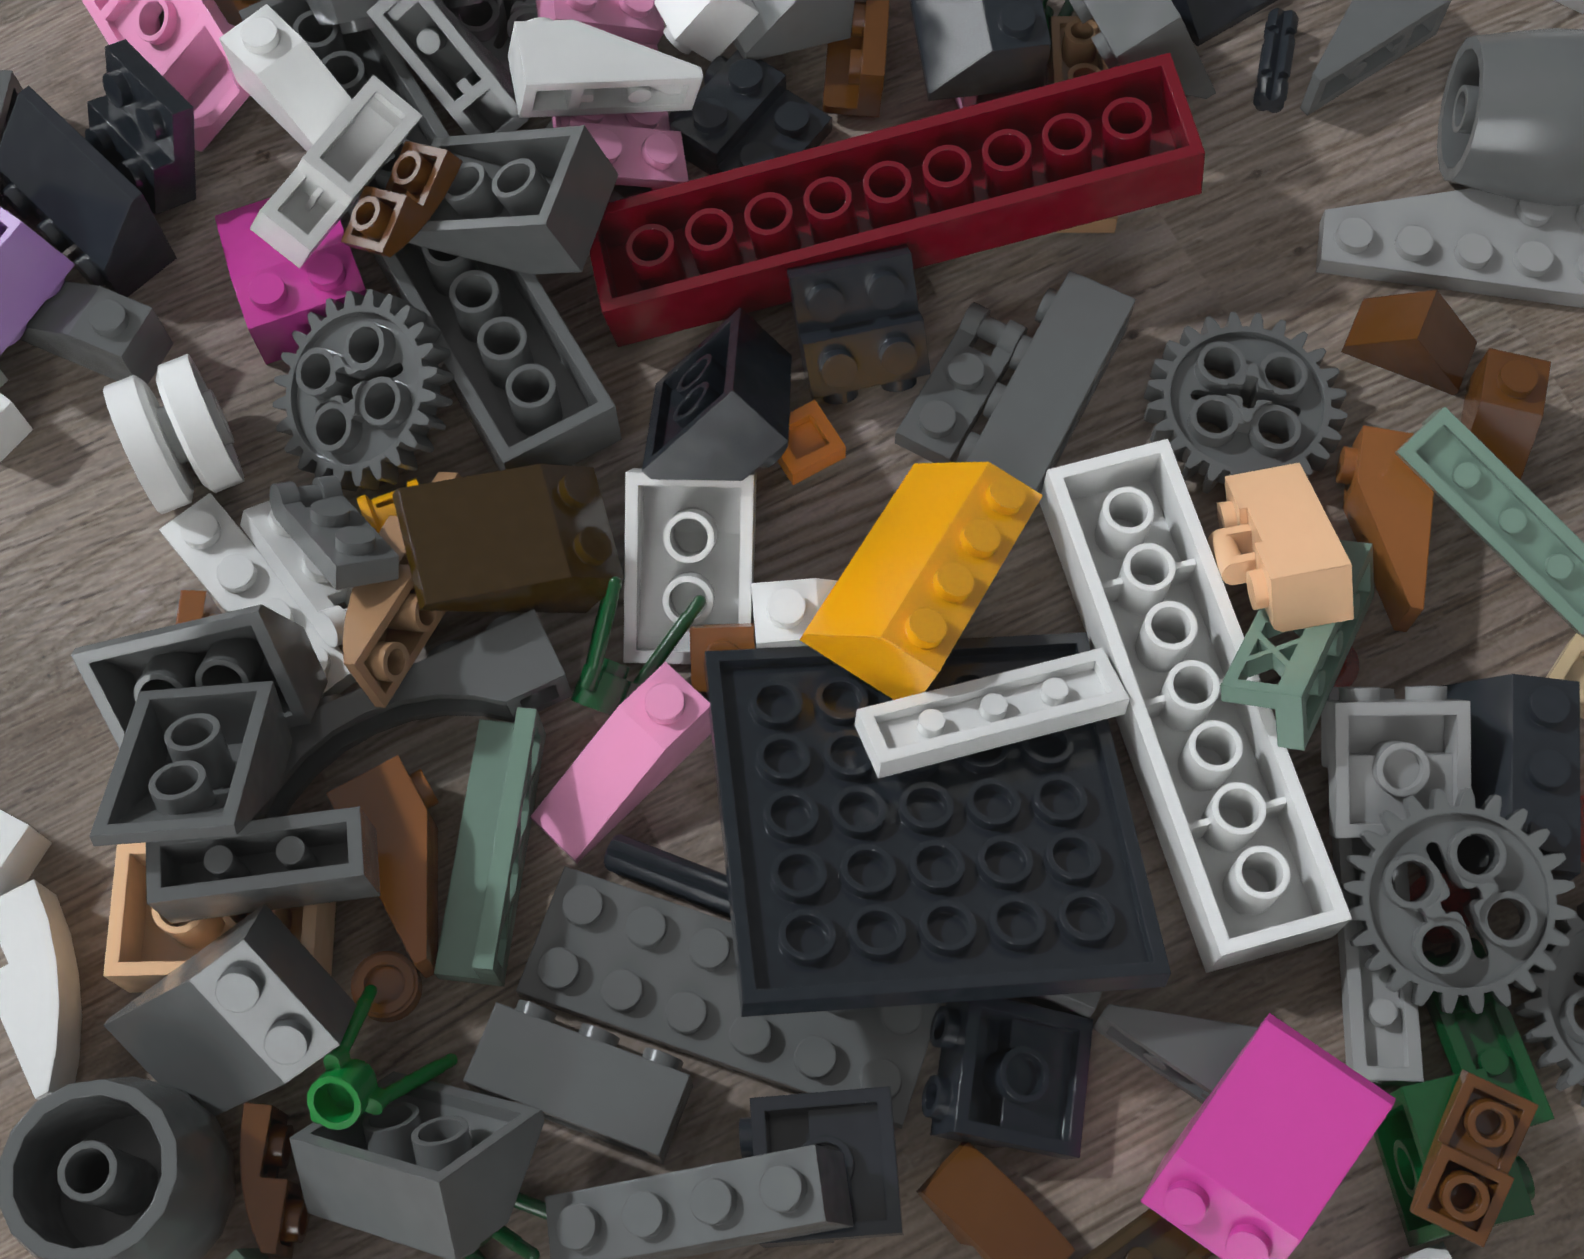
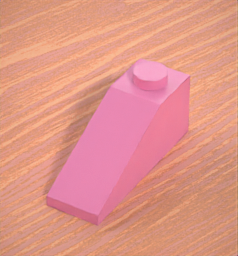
M668 663L662 664L617 707L530 816L532 821L577 864L711 734L709 719L710 702Z

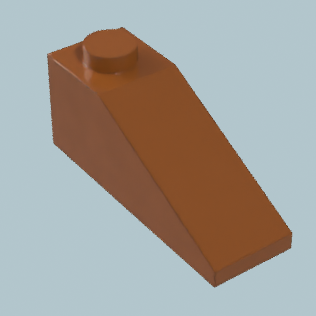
M1363 425L1352 447L1343 446L1336 468V483L1345 484L1343 510L1356 541L1373 543L1374 584L1393 630L1407 632L1424 610L1434 492L1395 454L1414 433Z
M397 755L326 794L334 810L360 806L376 828L381 893L379 898L413 964L427 979L434 975L438 953V827L428 809L437 805L439 801L423 771L419 769L409 774Z

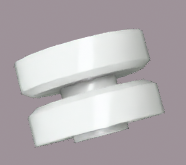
M189 354L158 365L156 383L164 404L163 407H160L150 387L135 375L104 386L103 393L106 405L125 453L149 500L159 513L165 514L192 503L194 486L186 465L188 461L201 483L214 493L245 482L239 459L232 444L234 443V438L224 413L213 391L207 388Z

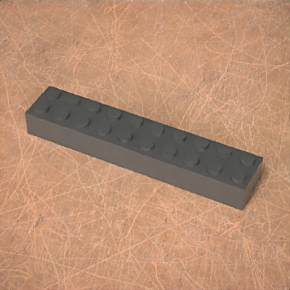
M262 0L239 11L241 19L244 21L264 5H269L306 41L351 99L357 95L374 75L423 115L394 152L395 157L381 168L368 186L385 189L394 163L398 159L405 141L431 146L434 138L450 137L396 48L378 26L363 31L342 34L339 24L319 25L306 0ZM360 196L349 208L348 213L350 216L355 205L358 203ZM407 243L391 258L372 253L397 297L409 301L410 306L425 311L427 313L425 323L438 327L441 330V334L434 344L449 349L451 354L438 365L439 369L454 374V379L448 384L499 471L535 464L572 466L622 440L616 407L535 274H527Z

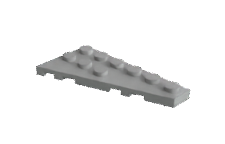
M1469 188L1326 209L1319 225L1316 272L1584 308V204L1580 206H1553L1522 200L1517 201Z

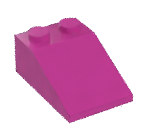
M270 198L214 216L231 281L247 328L266 365L282 360V352L296 354L299 346L292 336L293 331L296 330L309 334L311 327L307 314L313 312L327 317V299L331 298L344 303L347 291L351 290L364 296L367 292L351 247L341 242L345 233L341 219L300 269L251 231L250 227L257 214Z
M1269 1013L1163 1157L1141 1202L1221 1259H1287L1302 1241L1393 1107L1396 1098Z

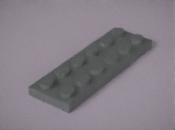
M566 866L563 869L516 989L517 994L525 999L799 1094L890 1086L894 1127L900 1129L903 1127L930 1042V1029L934 1014L942 1004L933 1003L741 1017L731 922Z

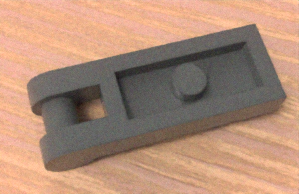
M973 302L967 309L959 329L897 429L895 444L933 463L953 462L985 409L994 387L998 382H1001L1007 372L1013 353L1022 336L1027 334L1028 328L1013 320L1005 324L991 317L990 309ZM978 338L996 346L991 356L973 348Z
M335 475L314 478L312 485L297 487L292 481L271 485L269 497L274 517L336 590L399 579V555L343 496L340 481Z

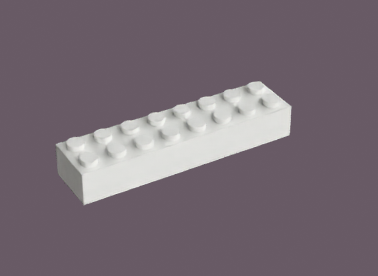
M1164 439L1048 469L1041 493L1043 496L1039 503L1084 630L1087 633L1090 647L1092 650L1103 648L1130 698L1125 714L1116 716V720L1205 972L1209 973L1334 937L1352 920L1288 750L1277 745L1276 719L1273 711L1270 708L1221 701L1220 685L1244 640V635L1169 440ZM1259 674L1247 678L1249 681L1261 682Z

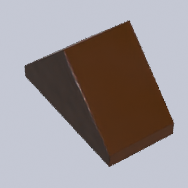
M1429 290L1363 299L1341 352L1456 396L1477 341L1439 291Z

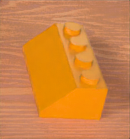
M991 462L914 463L808 625L800 641L893 700L924 693L941 670L1043 495Z

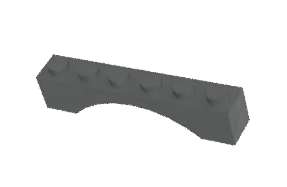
M533 609L522 615L510 613L501 616L491 622L483 633L463 642L461 640H450L436 646L428 653L427 658L411 666L386 708L375 707L362 688L346 695L332 694L321 698L310 724L289 728L293 742L282 786L252 820L286 816L293 803L320 772L344 752L377 733L411 721L441 716H484L514 723L517 707L537 709L539 712L571 697L572 692L566 674L535 610Z

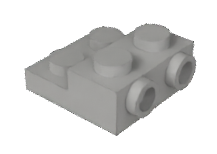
M1405 686V699H1380V687H1339V700H1327L1321 713V762L1323 767L1329 768V835L1335 838H1360L1359 834L1364 830H1368L1383 836L1386 830L1378 814L1380 812L1388 810L1397 815L1401 820L1405 819L1403 799L1412 795L1421 803L1425 810H1429L1430 793L1434 789L1442 788L1450 806H1454L1460 790L1471 788L1470 701L1453 698L1447 699V686Z

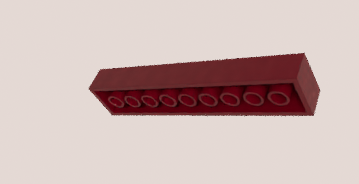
M1166 53L612 201L607 204L590 249L602 313L617 346L622 347L728 319L740 307L746 313L792 302L786 272L788 268L907 244L911 252L914 270L1202 194L1205 151L1171 53Z

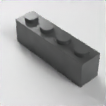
M1070 270L1059 291L1049 288L1035 316V321L1041 323L1033 338L1023 335L1009 365V368L1015 370L1007 386L998 382L994 387L983 412V416L989 418L981 435L973 431L968 435L959 453L957 462H991L1041 494L1047 470L1056 467L1128 329L1136 299Z
M816 1144L545 1196L550 1259H677L854 1226L843 1152Z

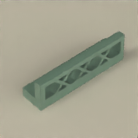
M1446 407L1435 410L1422 423L1423 426L1395 454L1576 633L1584 635V542Z
M1340 540L1352 563L1353 620L1293 630L1300 638L1275 647L1268 638L1285 632L1273 629L1265 608L1259 609L1220 685L1221 701L1275 709L1278 747L1303 751L1306 749L1374 597L1373 543ZM1274 669L1281 676L1278 685L1247 680L1249 677Z
M517 707L514 723L479 719L434 975L438 979L504 987L532 823L530 816L534 811L546 732L537 709Z

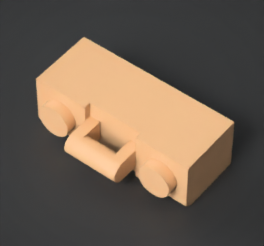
M1300 462L1225 476L1226 501L1217 503V517L1220 529L1213 531L1208 537L1209 547L1223 581L1229 585L1247 583L1248 595L1253 610L1265 608L1273 629L1280 632L1353 620L1352 563Z

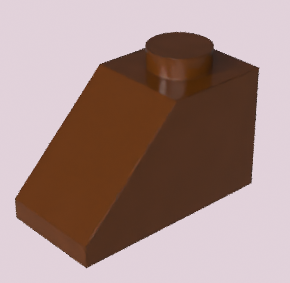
M1489 348L1467 382L1461 423L1521 480L1543 418L1551 361Z

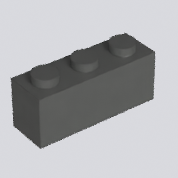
M358 806L251 820L236 836L146 842L147 904L169 922L179 923L252 913L264 903L271 910L381 896L377 831L361 807Z
M519 1000L515 1009L496 1002L463 1079L473 1092L542 1109L543 1117L546 1120L664 1164L693 1088L690 1075L681 1072L684 1064L682 1060L649 1047L645 1048L642 1057L617 1048L620 1040L618 1036L590 1024L582 1023L578 1033L553 1024L557 1014L526 1000Z

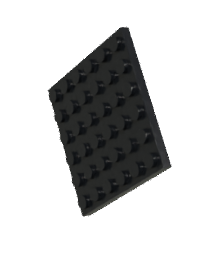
M1087 633L958 639L941 670L925 692L1090 651ZM809 646L705 651L704 672L707 700L710 702L709 719L741 1017L1166 986L1171 971L1108 719L878 779L855 727L856 712L860 708L892 701V698Z

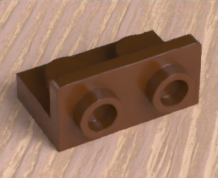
M890 0L854 1L851 38L827 44L822 108L825 113L879 118L885 77Z

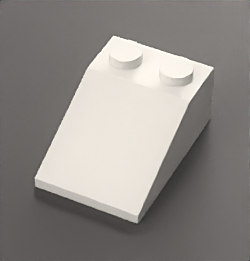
M632 468L626 472L623 663H646L697 595L704 596L706 604L694 619L692 625L752 623L751 583H754L757 471H753L743 481L650 479L642 472V468ZM690 629L687 630L666 659V663L691 664Z

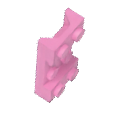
M82 0L109 45L126 39L194 107L195 150L202 152L250 96L237 83L219 40L221 36L235 26L227 22L214 0ZM164 11V22L160 29L159 15Z
M536 0L538 17H546L552 20H577L657 51V44L664 34L663 18L656 8L654 0ZM668 111L552 117L553 128L585 125L619 174L615 185L649 187L654 191L689 181L681 131L670 130Z

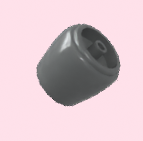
M1551 28L1475 35L1466 38L1457 51L1449 71L1438 123L1437 156L1439 171L1445 181L1517 201L1522 200L1553 206H1580L1584 204V29Z
M136 1076L71 1083L38 1100L11 1130L0 1157V1209L11 1234L36 1259H202L223 1234L236 1197L235 1155L217 1118L186 1091Z

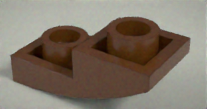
M405 141L401 153L394 163L385 189L365 185L359 201L352 211L351 219L341 242L349 247L391 258L431 218L452 185L463 161L448 150Z
M1462 1069L1427 1155L1412 1200L1410 1212L1484 1248L1515 1179L1508 1173L1539 1105Z
M244 1103L240 1138V1167L245 1207L252 1232L261 1253L276 1258L292 1259L294 1244L302 1243L306 1236L310 1215L307 1213L305 1201L302 1199L301 1186L289 1180L278 1179L279 1168H286L292 1156L289 1138L294 1135V1129L292 1125H287L288 1115L273 1105Z
M962 1141L916 1191L960 1244L973 1246L983 1259H1068L1075 1251L1073 1246L1043 1212L1000 1169L969 1142Z

